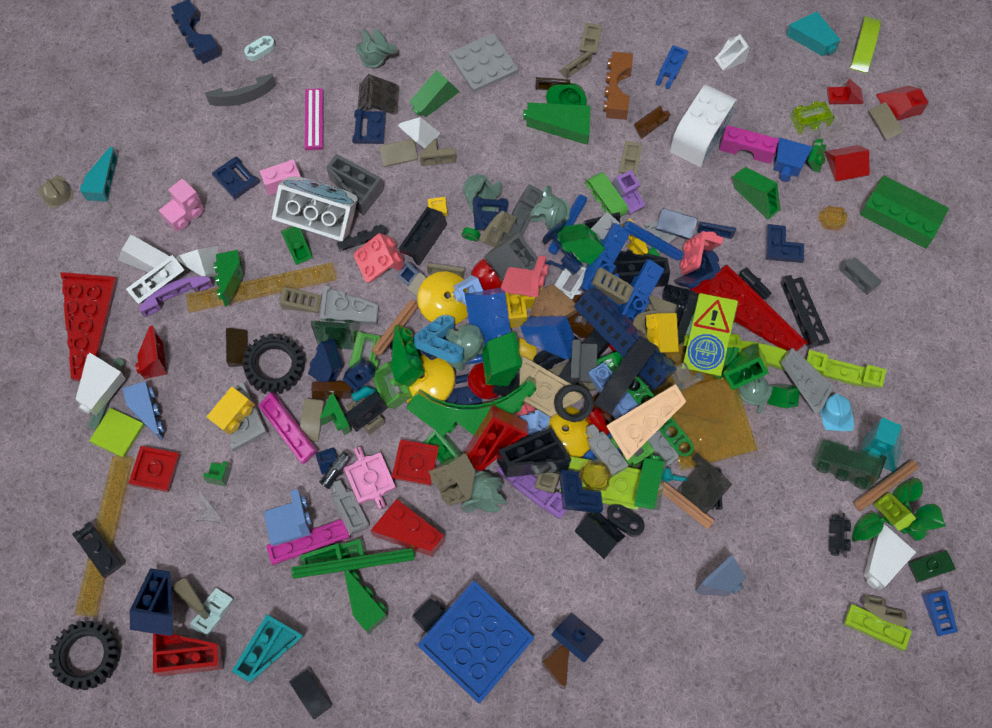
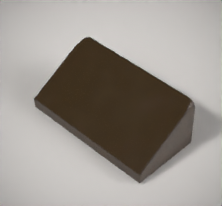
M536 77L535 89L548 90L554 85L570 84L571 79Z
M226 328V362L229 367L243 366L245 350L248 351V331Z

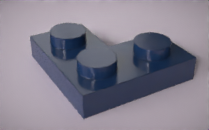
M768 224L766 227V260L803 263L804 243L786 242V226Z
M562 469L559 473L562 508L564 510L601 513L603 511L601 492L583 490L581 472Z

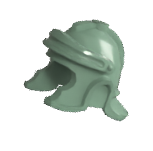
M363 29V42L356 45V52L360 55L363 65L370 68L379 67L389 54L398 52V48L393 44L389 45L385 41L384 35L376 29L373 30L374 42L369 32Z
M476 174L470 176L465 181L463 194H465L472 213L473 198L480 196L482 199H496L501 193L502 183L497 181L491 187L488 178L484 175ZM482 206V211H496V207Z
M547 185L543 190L541 203H538L531 212V222L546 220L545 226H547V230H550L563 219L569 220V205L563 198H558L555 194H552V187Z
M469 324L461 326L459 331L452 328L447 330L446 339L463 348V360L459 363L446 362L453 368L463 371L466 363L476 358L478 354H482L484 348L483 334L477 326Z
M761 377L737 388L734 395V407L739 409L742 399L750 405H759L757 413H762L764 404L770 399L773 390L772 386L768 385L765 377Z
M484 471L477 472L474 475L471 498L461 505L462 511L465 513H470L475 509H483L485 512L501 511L497 504H506L502 495L498 494L503 487L501 479L493 477L492 474Z

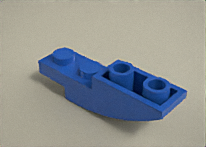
M613 223L605 238L600 239L605 249L591 265H587L582 283L583 290L587 291L595 287L592 285V281L598 268L601 267L611 274L616 266L613 263L630 235L619 224Z
M650 259L645 261L638 276H634L630 284L634 289L629 301L621 304L619 311L628 317L632 324L634 318L645 311L650 302L648 298L664 271V268Z

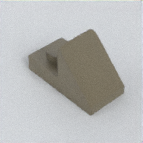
M436 138L420 153L421 166L456 163L455 148L437 150Z

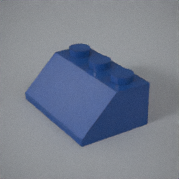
M496 288L464 294L469 325L477 326L481 330L484 346L487 341L511 333L504 290Z

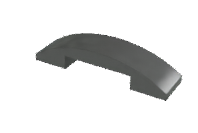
M273 73L256 78L257 84L224 93L222 88L205 92L209 105L235 106L256 100L276 86Z
M528 184L511 214L517 218L509 234L519 232L523 237L531 219L530 215L533 208L538 203H541L543 191ZM504 232L501 241L504 240L509 234Z

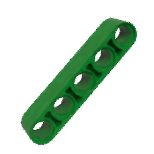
M639 377L634 382H638L640 388L637 391L629 390L628 392L639 406L642 405L644 398L650 397L652 399L655 397ZM670 417L658 431L680 457L688 458L694 452V445L674 419ZM676 428L678 434L676 437L670 438L667 436V430ZM681 444H689L691 447L690 451L685 454L679 451Z

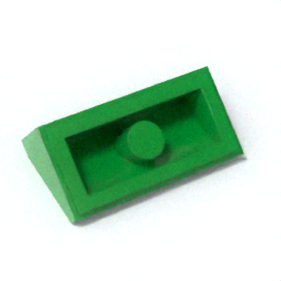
M434 430L424 441L425 444L439 446L437 459L441 463L463 454L447 434L443 437Z

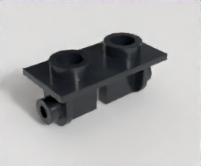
M843 513L842 518H840V515L834 514L829 519V533L837 534V537H829V551L832 556H839V553H843L844 557L847 558V551H851V541L847 539V532H851V520L847 519L845 513Z

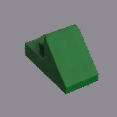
M290 226L281 230L286 246L296 265L313 258L300 228Z
M332 393L329 395L320 416V422L324 425L333 421L337 430H342L343 434L346 435L351 432V429Z

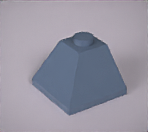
M731 555L697 588V594L728 596L731 592L734 595L744 587L741 583L745 580V577L735 558Z

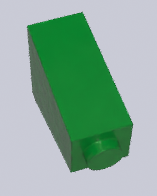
M436 70L409 103L414 106L412 110L417 115L423 114L425 117H428L460 91Z
M746 166L733 176L735 190L767 220L781 210L777 182Z
M758 343L740 351L723 372L732 390L769 374L767 360Z
M650 455V459L644 458L634 506L653 510L660 509L667 462L662 461L661 456Z

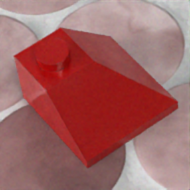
M904 86L876 94L880 104L887 103L897 121L921 115L929 103L922 89L912 86Z
M149 326L137 355L138 362L135 363L137 373L141 374L144 379L167 375L163 340L154 326Z

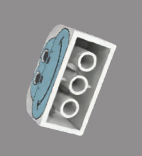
M705 84L680 121L673 137L670 152L702 167L726 129V125L733 118L738 99Z
M288 177L278 185L272 220L343 241L350 233L358 198L351 192L311 179Z

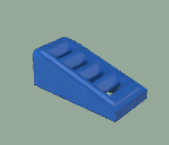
M937 590L922 594L936 635L943 636L958 632L947 590ZM934 598H940V601L934 603ZM943 606L944 610L937 611L936 607ZM946 614L947 618L939 620L938 616ZM949 622V627L941 628L940 624Z

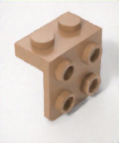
M551 284L542 289L539 296L535 298L529 317L566 316L569 318L578 311L574 308L576 303L554 284Z

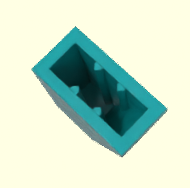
M818 11L789 24L786 32L787 37L822 57L827 54H834L838 50L841 41Z

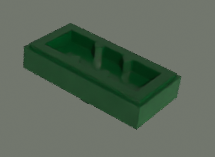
M947 550L908 563L916 583L956 569Z

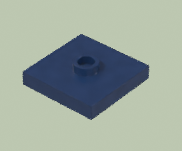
M572 613L551 634L584 663L604 641V639Z

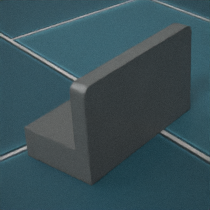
M856 257L845 261L839 270L866 295L882 282Z
M581 340L572 341V382L593 383L588 372L597 367V344H582Z

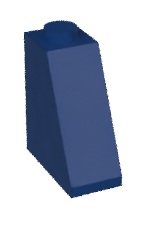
M566 316L529 317L520 326L526 343L564 359L572 357V341L575 338Z

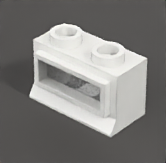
M582 267L575 275H572L565 269L555 283V286L573 301L574 295L582 294L580 290L586 268Z

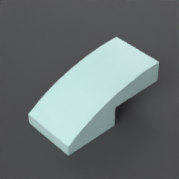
M216 588L203 603L209 618L205 620L197 615L190 623V626L208 638L230 607L233 598Z

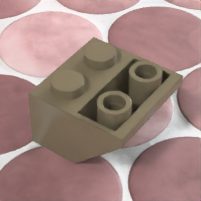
M466 453L446 460L428 471L433 484L436 485L441 494V499L447 506L464 502L471 498L475 469Z

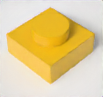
M446 197L428 199V207L441 211L444 216H448Z

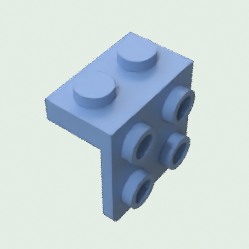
M298 489L290 491L293 503L267 510L264 513L269 542L272 546L311 535L309 524H312L309 512L306 513L305 508L308 507L305 496L300 495Z

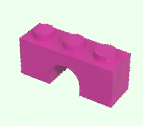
M726 125L719 150L735 155L739 150H748L754 154V160L771 164L779 139Z

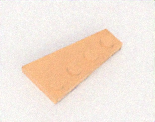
M675 384L606 426L627 461L686 400Z

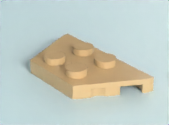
M521 356L520 385L530 376L536 380L535 387L537 388L530 398L527 396L523 402L543 412L550 418L557 415L554 407L555 395L559 389L571 384ZM578 392L566 394L562 402L564 410L583 399V396Z

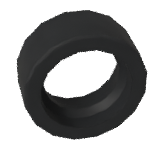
M574 384L566 385L559 389L554 399V407L557 414L562 419L571 422H580L586 419L592 412L594 404L589 390ZM569 392H578L584 398L585 406L579 414H568L563 408V398Z

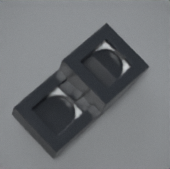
M307 669L289 681L313 720L332 707Z

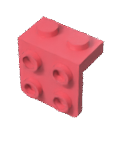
M702 231L687 240L683 246V251L685 252L680 263L681 274L686 275L698 269L701 265L703 249L713 250L722 245L723 237L717 236L714 232Z
M379 233L354 252V258L366 282H372L389 268L400 271L404 267V258L396 247V241L391 236Z
M538 256L534 270L509 267L501 285V290L509 294L538 297L541 287H544L545 276L548 275L549 265L546 264V256Z

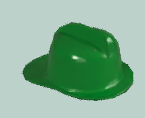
M576 83L554 85L546 93V100L549 104L585 106L587 104L585 91Z

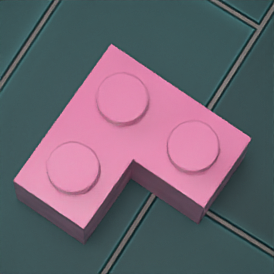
M294 159L260 170L268 196L277 193L278 185L286 178L301 177Z
M183 179L168 189L172 200L158 210L163 220L176 232L186 228L192 219L198 218L202 211H204L197 192Z

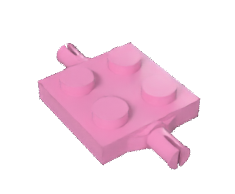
M358 447L360 455L357 448H355L353 451L358 460L344 467L356 499L359 505L375 500L378 510H382L381 502L383 509H385L387 506L382 497L386 493L396 490V487L380 452L373 456L365 457L361 447Z

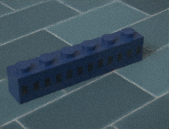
M596 287L587 290L574 306L623 358L626 357L640 336L647 339L645 334L638 330L632 324V321L618 310V307L605 297V294ZM657 347V350L646 363L640 375L654 389H657L670 378L677 368Z

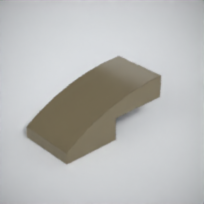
M585 24L580 46L581 52L592 50L593 54L597 53L602 25Z
M886 102L869 110L874 123L878 126L885 141L903 132Z
M625 141L619 173H626L632 170L634 175H637L643 144Z
M501 211L487 226L480 241L495 247L498 245L504 232L509 234L517 217Z
M304 398L300 427L310 441L319 442L322 427L320 416L325 403L322 400Z
M560 472L539 474L534 488L554 494L560 481Z
M864 594V607L868 611L889 623L902 627L906 626V611L886 607V599Z

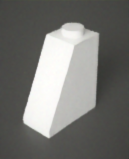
M130 235L121 249L118 261L150 272L170 256Z
M91 353L87 355L75 400L80 405L78 408L84 413L89 414L91 412L97 416L125 381V377L119 370Z
M885 524L881 533L873 538L864 572L867 584L879 591L886 587L916 553Z

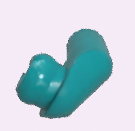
M364 386L358 392L352 393L351 398L356 403L364 397L367 398L373 392L378 394V391L375 388Z

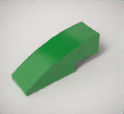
M357 539L342 545L337 543L300 555L302 565L365 556L368 553L365 542Z

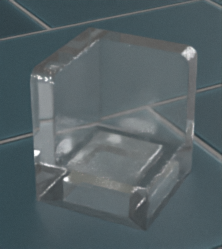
M686 363L676 366L677 370L672 374L680 391L704 380L701 372L692 376Z

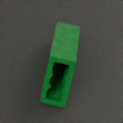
M527 103V109L523 111V120H526L527 127L588 145L591 106Z

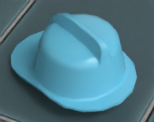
M838 393L829 397L820 412L825 429L853 431L854 419L849 400Z

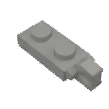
M594 424L588 426L585 433L589 437L587 440L589 448L609 476L613 477L627 469V462L603 431L599 433Z
M341 480L333 482L331 486L333 503L349 535L368 529L369 524L353 491L345 490Z

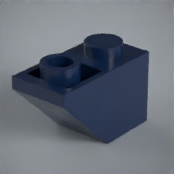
M330 338L318 344L316 348L317 353L310 362L311 367L308 374L318 382H335L343 367L335 340Z

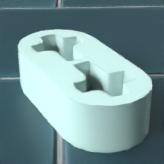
M263 36L247 45L244 49L246 58L250 61H255L270 53L275 48L274 40L271 36Z

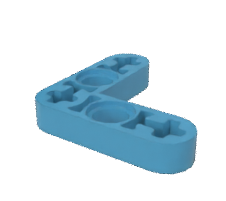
M441 315L414 335V345L417 349L450 363H459L463 360V348L442 339L446 336L449 328L454 329V317Z

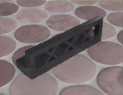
M792 275L784 276L781 287L801 334L807 341V348L811 349L829 344L830 340L803 278L793 279ZM796 283H799L802 290L800 294L796 287ZM802 299L808 302L809 306L807 310ZM809 316L814 317L816 321L814 326ZM816 332H818V333H820V334L822 335V337H823V340H822V341H819V338H818Z

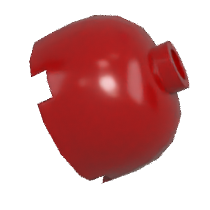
M484 258L473 266L471 275L478 278L483 291L501 288L503 281Z

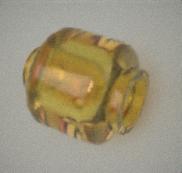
M827 206L824 211L820 212L819 221L822 222V226L825 229L840 230L846 225L848 213L842 207Z

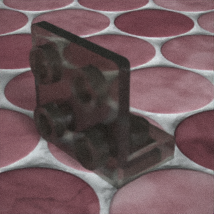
M368 74L359 84L357 109L367 111L374 107L396 115L398 113L399 85Z
M696 453L691 458L696 463V469L681 484L678 491L706 514L732 486V483Z

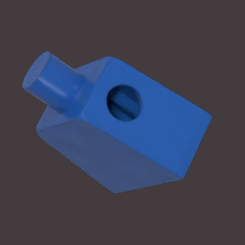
M779 137L773 170L781 172L780 180L787 182L790 181L791 175L799 176L812 146Z

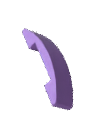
M204 276L188 277L174 281L150 295L140 306L139 310L145 318L162 310L159 303L190 289H194L196 294L213 287V284L209 277Z
M501 468L497 469L501 476L514 488L549 514L561 519L567 512V510L562 508V497L559 492L556 491L552 494L534 488L537 478L533 475L506 478Z

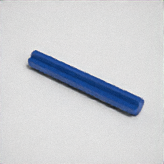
M578 195L570 209V218L565 226L574 225L587 202L586 196ZM552 240L548 247V252L556 255L560 248Z
M631 221L625 222L623 228L631 235L675 260L682 259L683 251Z

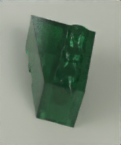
M824 439L819 445L812 466L816 467L817 471L833 474L836 479L854 483L856 488L862 490L869 489L880 478L887 459L886 456L881 455L880 459L868 456V451L861 450V453L848 450L849 446Z

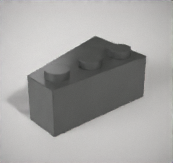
M338 154L335 155L326 167L329 179L337 188L357 196L356 209L364 216L383 191L382 178Z

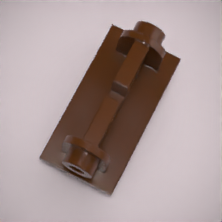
M660 105L634 123L640 138H644L669 120L670 112L668 110L663 111Z

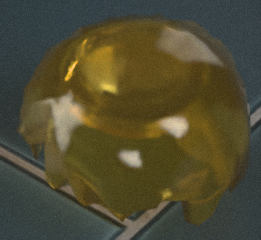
M598 459L591 460L582 466L579 477L588 489L606 491L611 479V471L604 462Z

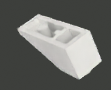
M172 255L130 285L126 290L139 304L183 272L184 268Z

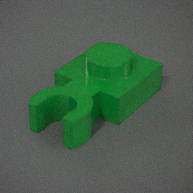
M823 139L815 140L808 159V163L814 172H820L822 165L825 163V155L823 153L826 151L827 146L823 145Z

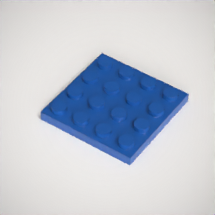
M472 580L416 645L480 704L534 640V637L479 584Z

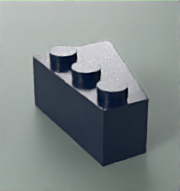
M149 569L129 611L130 630L173 636L171 571Z

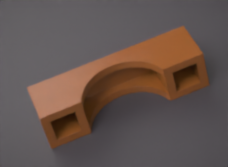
M613 51L612 58H608L607 69H610V72H607L606 83H609V87H605L604 96L608 97V100L604 101L603 111L606 112V118L627 120L629 95L624 94L617 84L631 76L633 53Z

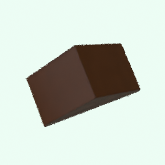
M563 645L542 662V666L561 689L566 688L569 650Z

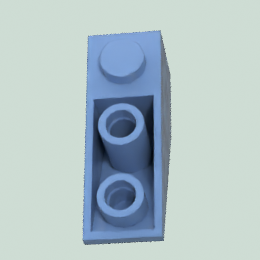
M604 362L588 372L599 394L613 375ZM627 393L612 415L617 420L639 405Z
M146 381L122 388L127 407L162 440V433L165 432L162 421L158 420L157 415H160V410L153 401V398H156L153 387H149Z

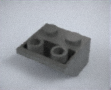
M519 232L509 234L484 256L502 281L509 267L532 270L538 259Z

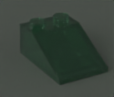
M331 318L311 321V327L317 344L332 338L335 340L337 349L353 350L357 332L359 331L357 322L353 320L336 321Z

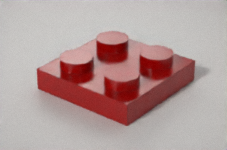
M400 439L392 479L431 486L432 480L428 471L436 466L439 446Z
M140 446L128 483L131 486L169 493L180 454Z

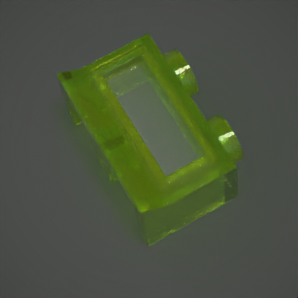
M815 101L806 107L803 105L797 106L790 118L798 134H802L804 127L808 125L811 126L812 130L819 128L820 123L826 121L827 127L831 126L835 115L832 114L826 101L821 103L820 101Z

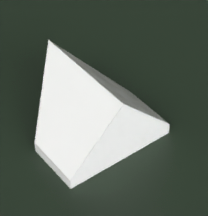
M741 34L730 37L721 52L715 57V60L721 69L725 71L746 62L750 47Z
M421 117L402 122L398 125L423 148H426L440 135L439 131Z
M218 246L197 249L177 256L176 260L200 276L212 277L216 274L213 263L216 262Z

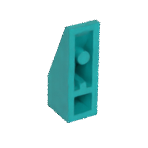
M109 147L85 175L80 191L86 200L108 202L118 158L114 147Z

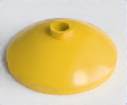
M447 271L436 272L428 276L420 285L417 293V304L421 314L429 322L434 321L441 315L454 317V325L462 322L468 316L467 307L460 303V301L457 302L452 292L455 291L453 286L464 279L455 273ZM445 293L450 295L449 299L444 297Z
M425 355L419 356L425 376L423 378L420 377L409 387L412 396L421 389L432 397L445 401L452 393L455 385L453 367L441 358L430 360Z
M571 406L565 409V412L571 415L582 412ZM557 414L550 418L548 429H553L569 456L581 458L590 449L587 441L589 437L585 433L586 428L590 425L585 421L586 419L580 422H571L562 419ZM567 427L569 431L565 432L562 428Z

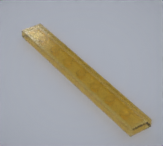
M333 263L240 282L229 304L282 293L283 287L300 289L336 281ZM219 287L186 294L189 313L223 306V300H219L217 295Z
M112 456L95 526L112 551L133 465V459L127 457ZM89 557L75 615L97 617L106 579L102 577Z

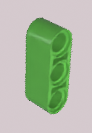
M603 172L585 181L586 187L590 188L591 194L596 201L601 203V208L605 213L613 214L620 212L622 217L629 212L626 202Z

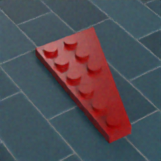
M728 265L716 273V277L704 280L699 286L691 289L697 293L698 297L699 293L738 301L734 321L781 349L788 351L793 348L799 351L807 343Z
M60 272L63 284L62 293L64 294L65 325L68 334L67 345L70 354V375L73 381H80L87 355L91 353L99 357L117 279L112 276Z

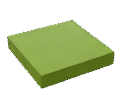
M109 408L89 442L124 459L145 425L138 420Z

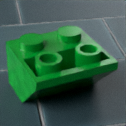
M583 223L565 226L557 234V239L562 244L561 247L568 253H574L575 257L582 263L587 262L591 265L605 249L598 234Z
M516 332L487 341L484 346L482 360L486 385L508 386L521 368L522 358L519 357V341L516 338Z

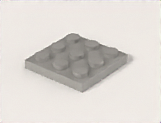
M494 33L449 52V57L473 93L518 73L517 66Z

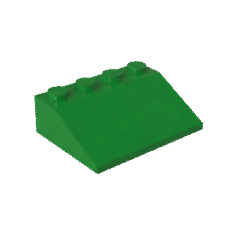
M883 175L860 216L927 249L939 230L949 208Z

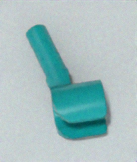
M666 468L664 481L670 482L673 480L688 483L689 478L672 475L671 469Z

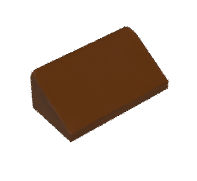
M346 382L311 383L312 399H328L332 393L336 399H351V387Z

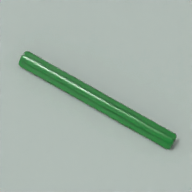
M404 549L292 567L291 574L293 579L401 563L413 561L415 554L413 549Z

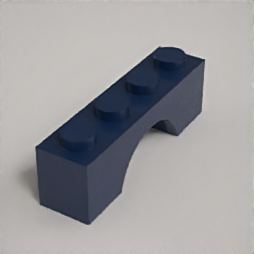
M185 0L171 6L173 12L171 17L175 24L180 25L178 29L181 35H186L187 38L185 40L189 48L193 47L194 50L192 52L196 60L200 59L202 64L220 57L221 53L212 35L199 34L193 30L200 19L192 2Z

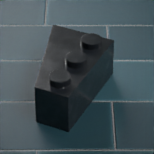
M627 250V252L620 251L613 263L616 267L612 274L618 273L620 279L631 284L634 276H638L645 261L650 259L664 268L655 287H665L669 282L670 268L668 258L646 253L639 255L634 254L631 250Z
M549 428L500 449L496 462L507 478L561 472L562 469L568 470L571 458L553 429Z

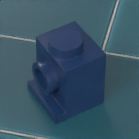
M361 357L346 370L343 380L355 392H358L364 384L374 377L376 370L372 363Z

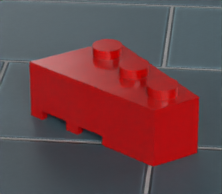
M493 405L464 450V454L466 453L473 468L479 471L484 470L497 459L500 449L512 445L521 437L528 435V422Z
M397 499L370 530L373 537L413 549L430 557H433L445 542L443 534Z
M153 634V673L157 676L223 670V648L218 644L175 634L173 636Z

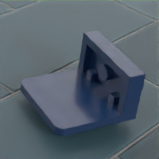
M703 249L700 267L675 279V284L692 289L699 286L701 281L716 277V273L721 271L717 254L713 250Z

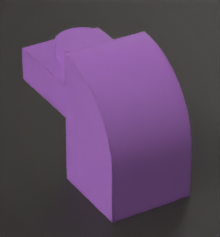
M630 170L615 178L613 186L626 202L629 209L628 215L643 209L646 205L637 191L640 184L633 171Z

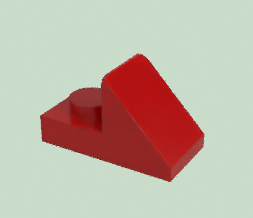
M848 79L845 87L827 88L829 105L864 103L861 88L851 79Z

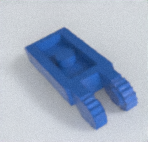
M672 45L660 69L656 85L660 86L664 76L669 77L666 89H670L688 55V50Z

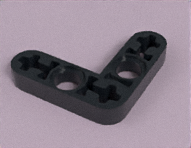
M667 285L662 292V299L677 305L675 313H677L678 345H680L685 338L698 295L689 289Z

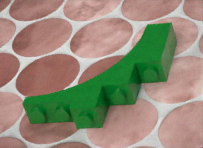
M529 376L520 387L508 395L491 402L476 405L445 402L419 389L408 402L406 409L443 437L447 432L450 434L457 426L455 422L474 435L493 405L518 417L514 412L518 413L524 405L523 401L527 396L530 398L537 389L535 387L536 380Z

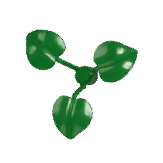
M918 478L909 479L901 483L892 493L897 500L905 503L906 508L916 518L910 526L900 530L903 534L908 533L915 541L922 540L927 535V530L946 527L942 511L936 504L924 505L916 511V514L913 513L909 501L918 500L923 493V484ZM876 512L866 514L856 522L852 532V541L855 543L878 536L883 530V522L891 526L893 525L886 518H880Z

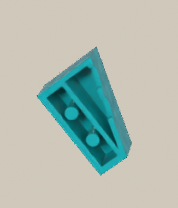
M882 417L865 436L858 457L866 464H875L895 472L902 454V425Z
M266 614L231 672L247 682L253 683L303 639V635Z

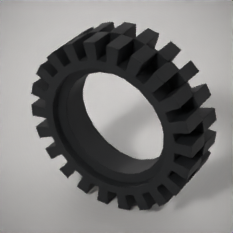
M273 333L269 334L268 338L262 335L260 336L261 340L258 341L257 338L253 340L254 344L247 346L248 351L245 350V358L242 361L244 373L251 386L254 385L257 391L261 389L264 394L267 391L270 393L278 391L279 394H282V390L286 389V391L291 390L290 386L297 385V380L300 381L301 373L304 371V360L300 347L296 346V342L293 339L290 341L286 335L284 338H282L281 334L273 337ZM271 349L286 352L292 360L291 367L286 375L277 379H268L261 376L256 370V361L262 353Z
M80 621L77 622L78 625H69V630L63 629L61 637L56 636L54 640L57 643L56 645H51L50 648L53 650V654H49V659L52 660L49 666L54 670L52 674L58 678L57 680L60 683L73 689L88 690V688H96L98 684H104L106 682L105 679L113 675L111 672L113 669H117L116 662L120 661V656H118L120 647L117 645L119 642L114 637V633L97 622L86 621L84 623ZM93 636L98 638L104 650L100 665L89 674H74L67 665V653L70 647L82 637Z

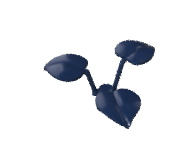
M563 219L550 229L542 239L543 244H547L552 239L565 254L561 259L562 265L552 260H548L546 264L557 266L563 271L567 269L572 275H575L582 268L583 264L572 252H566L561 247L562 244L556 239V235L567 223L566 219Z

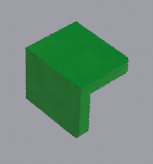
M782 383L770 385L773 390L770 399L767 401L768 405L785 409L798 406L799 389L796 386Z
M223 461L222 464L211 462L209 472L203 473V478L207 483L227 486L232 468L227 461Z

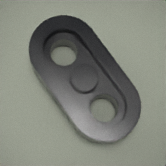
M620 504L612 505L608 509L607 520L616 528L631 537H638L643 533L645 523L641 517ZM619 513L621 517L619 519H615L613 517V514ZM636 524L638 529L632 530L630 525Z

